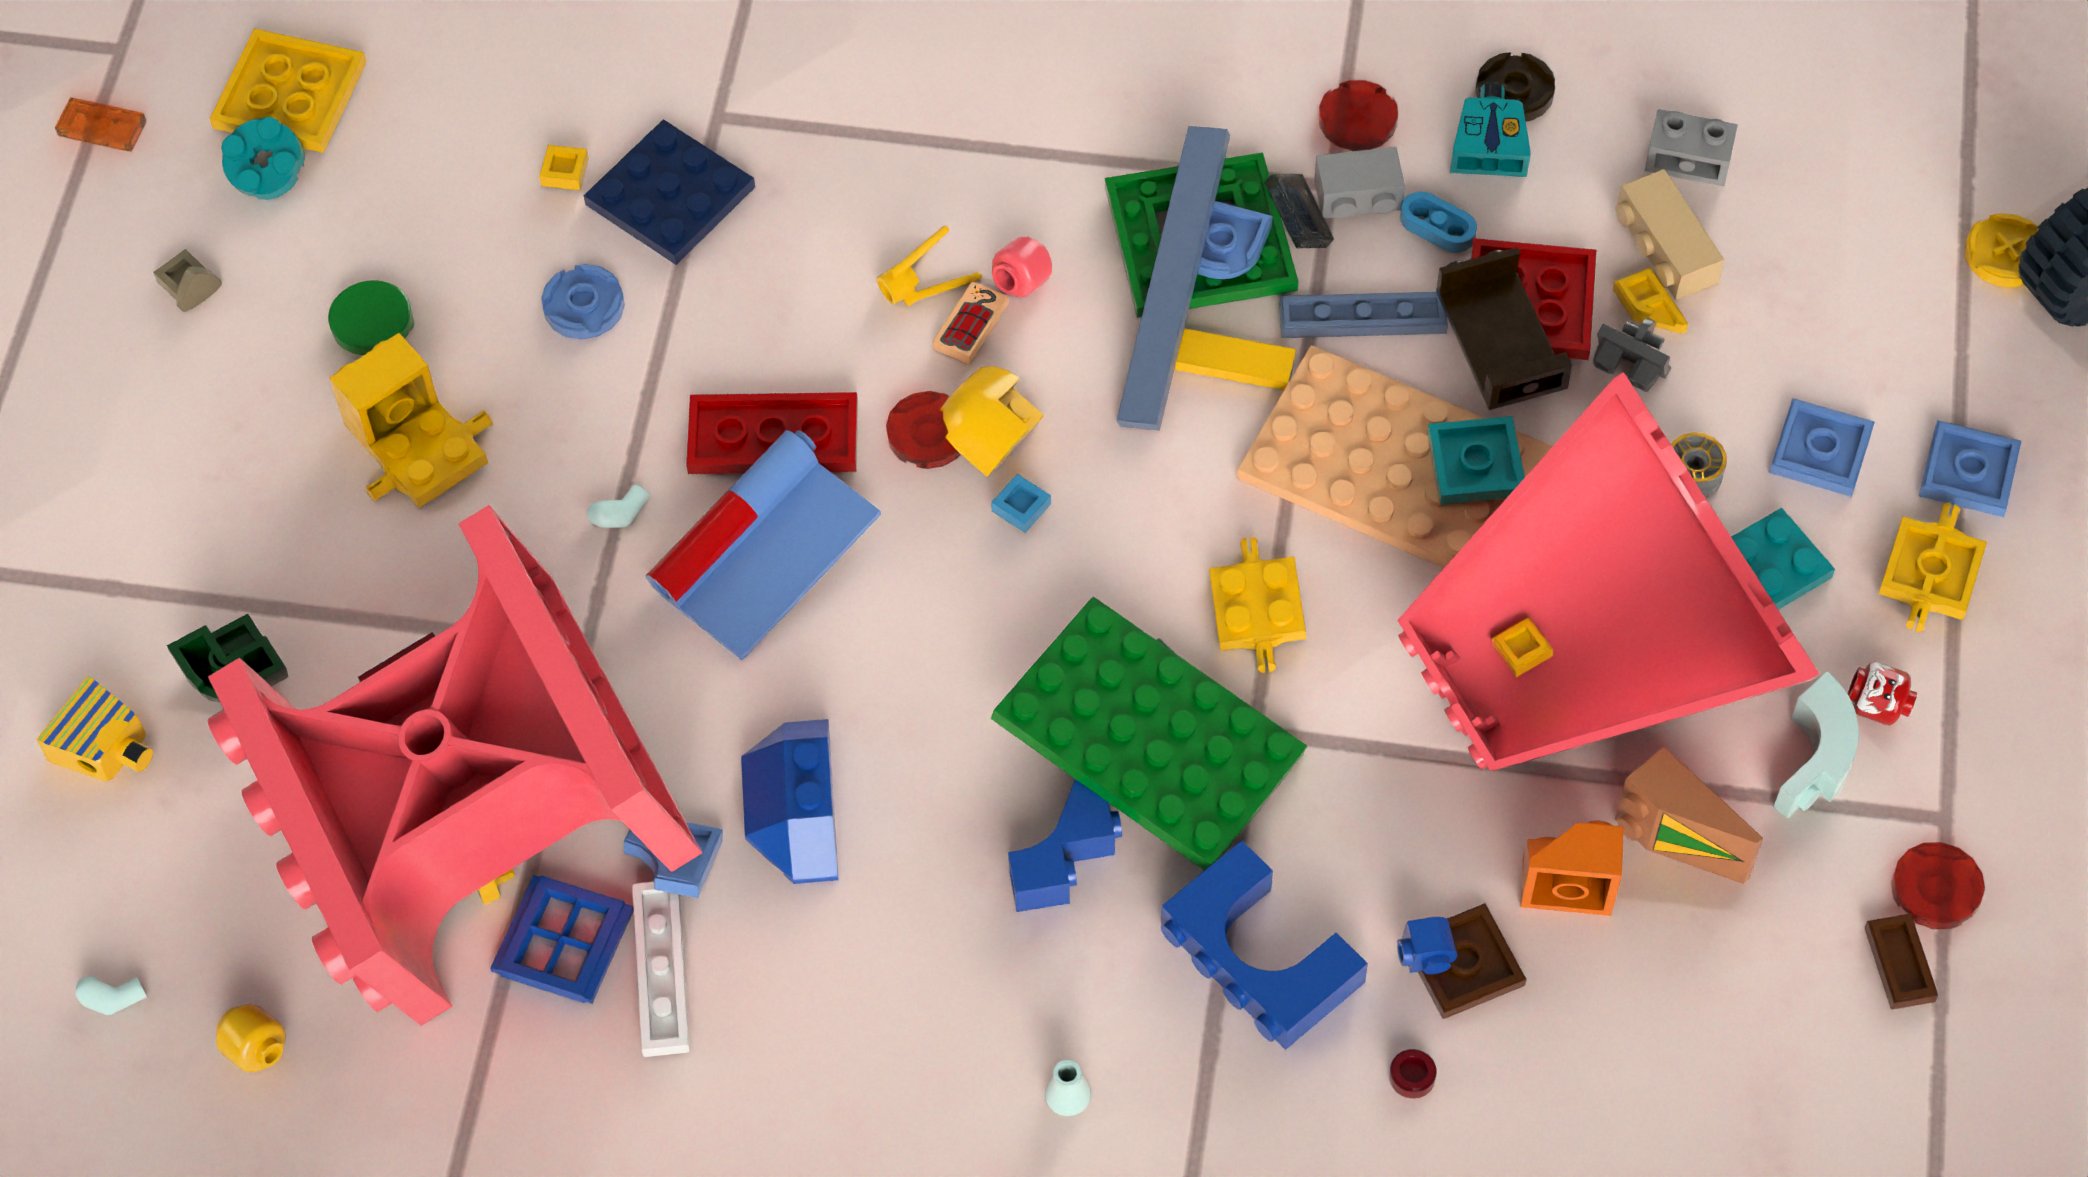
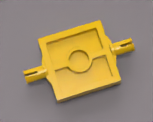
M438 401L369 446L372 456L383 467L385 475L364 487L366 493L372 498L373 502H376L395 488L397 491L407 495L418 508H421L488 464L486 453L477 445L473 437L493 425L491 418L482 410L470 420L462 423L453 418Z
M1944 503L1942 505L1938 523L1921 522L1903 516L1878 594L1912 606L1906 627L1912 630L1916 617H1919L1915 632L1924 630L1929 611L1938 612L1960 620L1964 619L1987 542L1967 536L1954 528L1960 513V508L1955 504L1950 518L1948 513L1951 503Z
M1250 537L1251 552L1248 550L1247 538L1240 541L1243 562L1236 565L1209 568L1220 651L1239 648L1256 650L1257 669L1261 673H1266L1265 657L1267 658L1269 672L1276 669L1273 648L1284 642L1307 639L1295 557L1260 560L1258 540Z

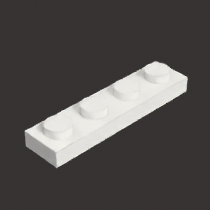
M654 881L633 883L642 1053L644 1057L690 1052L680 895L654 890Z

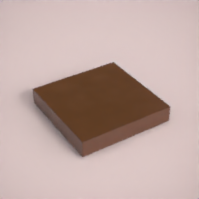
M1485 903L1447 918L1458 954L1457 958L1451 962V967L1438 974H1426L1424 971L1418 972L1442 1019L1524 987L1526 984V977Z

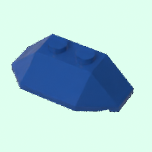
M829 720L785 722L741 756L745 840L769 862L781 870L784 876L793 884L837 881L839 879Z

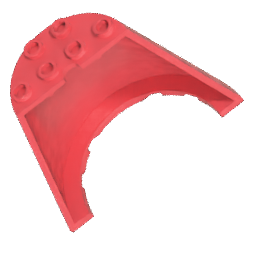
M1624 372L1612 379L1397 620L1404 630L1398 635L1401 643L1411 657L1417 654L1420 656L1427 668L1421 674L1431 691L1435 695L1438 693L1442 699L1445 697L1448 699L1451 706L1444 709L1457 732L1462 731L1465 736L1468 735L1473 744L1467 748L1481 770L1487 766L1490 771L1499 770L1805 683L1820 675ZM1530 617L1553 648V656L1520 676L1515 677L1492 646V638L1525 618Z

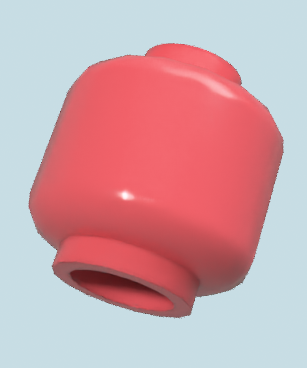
M1030 237L1016 238L998 251L992 260L994 283L1002 292L1015 297H1025L1047 282L1052 274V261L1048 250L1044 245Z

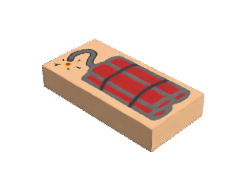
M972 281L934 338L933 349L970 365L1009 305L1008 296Z

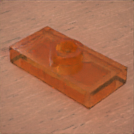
M70 97L55 126V130L60 137L132 152L147 121L144 113Z

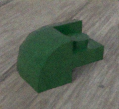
M249 614L234 620L212 633L205 625L166 645L188 682L209 701L220 703L208 676L238 658L242 659L270 686L288 678L287 668L267 637L262 636Z

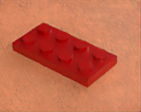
M857 392L690 395L686 462L688 474H744L786 430L794 434L797 430L805 433L816 446L813 452L818 463L828 471L857 472Z

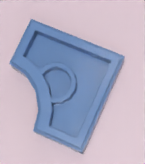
M687 823L702 854L673 872L629 829L624 839V853L641 859L651 867L655 875L654 890L699 898L722 844L723 829Z

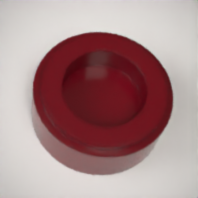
M1408 1049L1400 1052L1394 1057L1390 1066L1389 1080L1391 1086L1398 1094L1406 1098L1415 1099L1427 1095L1434 1087L1437 1069L1435 1062L1427 1053L1421 1050Z

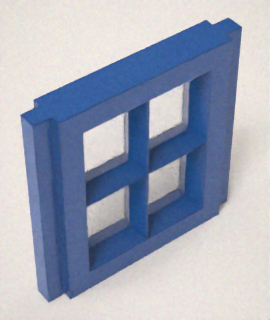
M533 875L491 965V972L572 1000L593 1004L634 912V908L631 905L625 904L624 901L542 875L541 877Z

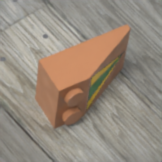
M1665 747L1660 749L1625 779L1615 820L1618 822V826H1624V835L1632 841L1637 840L1649 851L1742 884L1750 879L1763 837Z

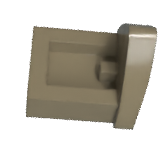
M186 249L153 272L157 283L176 300L177 307L183 312L189 311L204 302L222 285L221 280L210 270L206 269Z

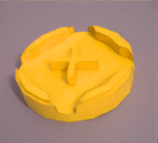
M2007 213L1993 214L1989 216V219L1976 222L1965 242V259L1970 269L1982 280L1996 286L2014 288L2024 285L2019 275V258L2021 252L2026 249V242L2030 236L2035 235L2038 226L2029 219Z

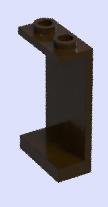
M1518 247L1504 251L1495 250L1485 256L1467 261H1454L1445 267L1439 268L1436 293L1489 410L1568 389L1572 364L1566 352L1555 355L1517 274L1520 258Z

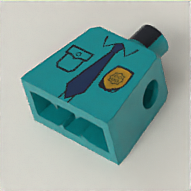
M1494 82L1486 83L1481 86L1480 98L1469 97L1465 99L1453 146L1450 173L1527 177L1531 150L1523 104L1519 100L1504 99L1505 88L1503 85Z

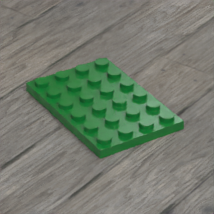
M1094 596L997 705L991 716V720L1204 871L1226 853L1304 755L1308 747Z

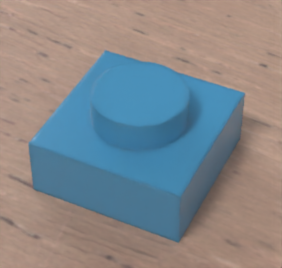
M1016 474L991 502L992 512L1026 533L1051 505V495L1019 474Z

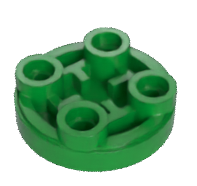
M378 280L359 282L343 290L332 302L328 314L329 326L335 341L346 351L357 355L367 354L375 345L382 341H387L398 333L405 339L414 327L411 306L404 292L391 283Z

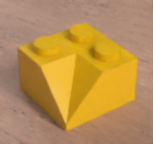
M400 333L387 341L378 343L370 352L353 363L342 366L336 374L329 377L344 425L370 454V445L438 402L428 364Z

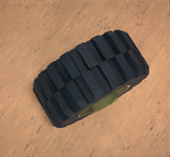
M2082 188L2073 194V198L2065 204L2059 205L2054 210L2055 213L2038 226V231L2035 235L2030 236L2026 242V249L2021 252L2019 258V275L2023 284L2055 321L2071 327L2086 326L2088 323V188Z

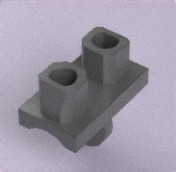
M1647 317L1640 326L1627 321L1622 332L1602 324L1597 333L1599 345L1593 358V364L1596 368L1608 374H1614L1620 361L1624 358L1635 364L1627 378L1634 387L1644 392L1650 390L1659 376L1666 379L1671 370V366L1668 365L1670 356L1658 351L1665 339L1653 333L1656 325L1655 320Z

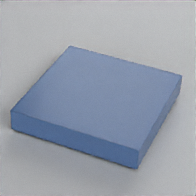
M1792 398L1769 473L1852 497L1875 422Z
M1937 420L1919 496L2004 517L2021 440Z

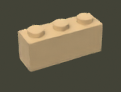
M1665 169L1621 185L1618 204L1615 206L1617 218L1622 226L1629 228L1635 238L1639 253L1649 259L1655 268L1657 278L1664 288H1668L1674 299L1678 300L1719 284L1725 259Z

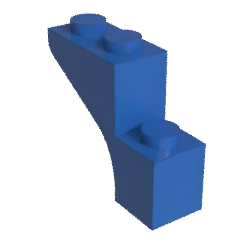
M1076 779L1059 822L1050 836L1030 848L1008 852L1009 874L1016 912L1070 904V887L1077 886L1074 862L1115 855V838L1122 837L1119 812H1110L1109 803Z

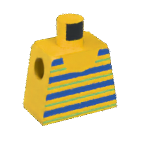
M89 676L86 677L36 739L47 761L103 781L112 780L123 765L137 772H142L148 767L153 757V750L141 744L145 739L146 732L138 716Z

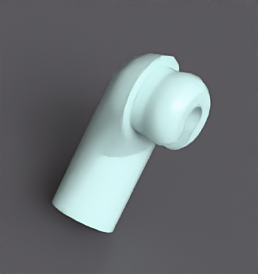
M632 485L622 500H603L592 503L587 510V518L590 523L601 528L627 527L645 505L650 495L644 488Z
M86 976L80 979L76 986L78 1001L84 1007L105 1015H112L147 997L137 977L117 987H113L94 976Z

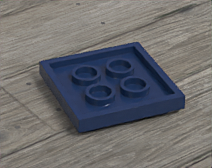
M663 119L583 196L586 206L677 265L755 188L754 177Z

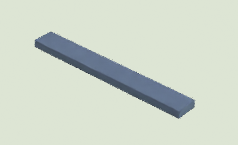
M1188 126L1116 420L1120 427L1160 431L1230 140L1228 129Z

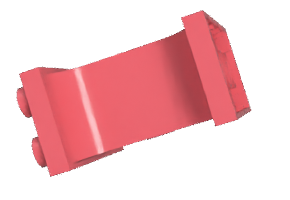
M490 505L458 523L476 556L478 564L477 589L466 613L450 628L344 693L318 707L300 710L289 703L240 658L208 676L223 707V710L208 718L209 728L225 755L235 765L248 759L257 778V781L242 789L241 793L244 802L261 829L269 836H273L282 830L292 850L291 854L276 863L278 873L291 896L303 909L306 910L317 903L328 925L327 928L312 936L313 946L322 964L333 979L341 985L353 978L361 995L376 1012L394 1004L421 1026L453 1007L433 966L434 939L444 916L456 903L569 833L593 821L606 819L622 821L671 872L702 854L698 843L553 577Z

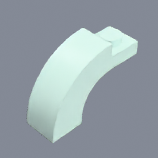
M1828 671L1798 698L1791 718L1809 737L1813 748V756L1780 787L1774 808L1787 819L1799 807L1803 811L1807 810L1817 800L1819 795L1829 802L1837 796L1847 779L1858 747L1859 726L1854 706L1844 688Z

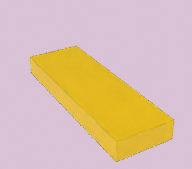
M1184 328L1174 370L1285 390L1291 378L1296 358V349Z

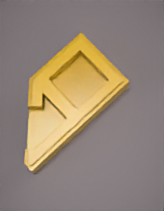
M1650 267L1614 282L1613 291L1633 321L1642 323L1645 318L1649 317L1656 321L1655 327L1680 334L1687 332L1689 323Z

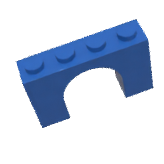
M1240 841L1162 905L1161 931L1173 946L1177 948L1182 946L1192 956L1194 966L1204 977L1208 979L1213 977L1223 987V993L1231 1005L1238 1010L1244 1008L1255 1019V1026L1265 1039L1270 1042L1276 1040L1286 1050L1365 983L1368 963L1337 933H1334L1301 962L1287 969L1277 971L1261 970L1240 960L1231 950L1226 934L1236 919L1271 891L1273 870L1243 841Z

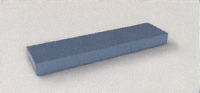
M1436 292L1280 296L1282 338L1447 334V315Z

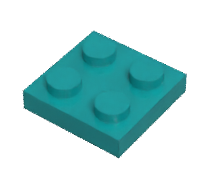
M1513 416L1428 424L1427 436L1440 505L1506 499L1525 478Z
M1782 507L1731 536L1778 610L1833 577L1835 568Z

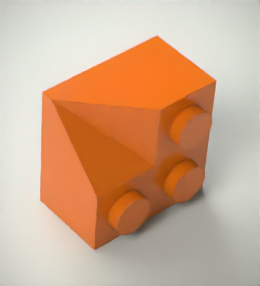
M1601 820L1589 821L1587 823L1577 822L1558 838L1540 837L1537 839H1527L1523 856L1520 907L1611 916L1622 877L1624 826H1613Z

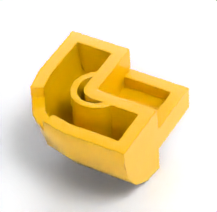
M995 366L981 367L971 374L949 395L940 410L943 412V420L948 430L945 438L986 477L1010 455L1014 448L1045 416L1013 388L1020 378L1006 369Z

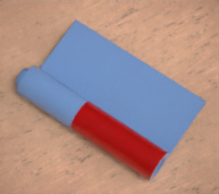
M786 430L645 575L647 581L662 597L740 660H743L881 515V511L818 463L813 452L816 449L814 442L800 430H797L795 434Z

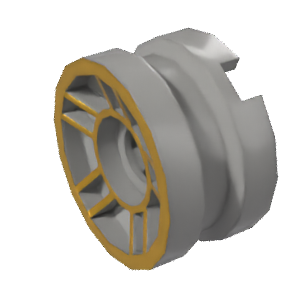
M1696 432L1683 434L1673 440L1671 443L1672 447L1705 498H1708L1709 494L1713 491L1717 492L1722 483L1723 473L1727 464V454L1723 445L1714 437ZM1692 465L1698 466V470L1691 469Z

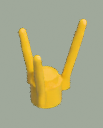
M944 225L902 262L876 277L879 289L892 305L902 300L909 307L920 299L982 279V274L977 272L915 291L914 287L919 284V279L910 266L949 232L948 226Z

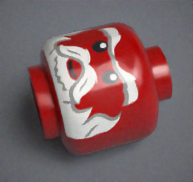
M1871 662L1865 669L1858 667L1847 693L1857 715L1884 725L1894 724L1900 715L1908 717L1917 698V692L1910 690L1911 677L1907 672L1880 662Z

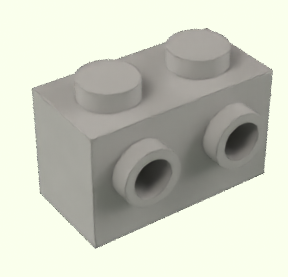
M1658 109L1644 171L1655 173L1665 169L1669 176L1724 186L1738 124L1724 122L1719 119L1687 115L1678 111Z
M1397 147L1316 155L1314 181L1322 219L1334 217L1348 218L1352 215L1370 213L1386 214L1391 211L1401 210L1405 183Z

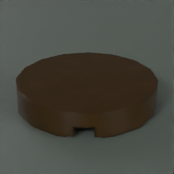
M1511 52L1501 53L1488 59L1479 69L1475 87L1477 98H1480L1482 85L1491 82L1499 83L1505 88L1504 99L1522 102L1526 122L1542 116L1552 105L1555 94L1554 74L1544 61L1532 54L1521 53V56H1511Z

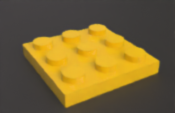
M254 28L209 118L212 128L233 133L240 125L250 120L273 117L289 127L297 135L303 149L324 153L367 63L365 54L357 50Z

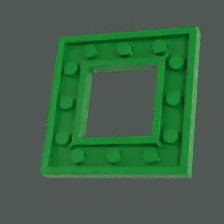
M1263 152L1225 158L1215 201L1218 202L1232 200L1233 206L1273 216L1272 226L1261 255L1249 271L1234 278L1214 279L1197 273L1189 309L1298 291L1297 274L1280 212L1270 191L1273 187ZM1179 166L1105 178V190L1137 318L1142 317L1161 240L1155 213L1168 211Z

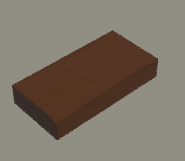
M1912 914L1867 921L1864 928L1891 1010L1936 1002L1938 992Z

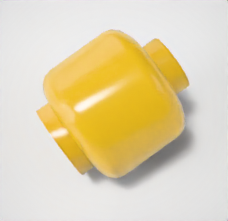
M250 1003L231 1008L221 1017L216 1028V1047L224 1057L243 1071L249 1073L262 1071L274 1065L282 1056L286 1041L285 1029L276 1018L258 1005Z

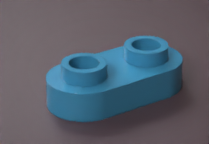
M1414 192L1403 200L1400 220L1408 231L1449 252L1459 253L1472 247L1473 238H1476L1477 224L1470 214L1428 192ZM1416 216H1423L1425 219H1420Z

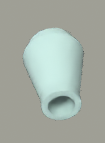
M1063 1060L1054 1068L1053 1075L1045 1089V1100L1050 1109L1057 1114L1064 1116L1076 1115L1088 1106L1091 1099V1089L1081 1073L1080 1066L1072 1060Z

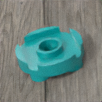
M273 117L254 119L240 125L231 135L223 140L221 146L223 153L222 166L229 182L243 194L254 196L258 199H274L287 193L298 180L296 176L300 171V166H304L305 153L301 141L289 127ZM263 150L265 152L272 151V156L267 159L269 165L263 168L259 163L254 164V160L259 152Z

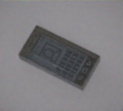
M1271 174L1264 183L1296 249L1327 248L1334 238L1303 174Z

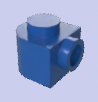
M1429 917L1407 921L1402 939L1397 940L1400 963L1402 966H1408L1410 973L1424 971L1426 974H1438L1444 972L1451 967V962L1458 956L1449 921L1444 917Z

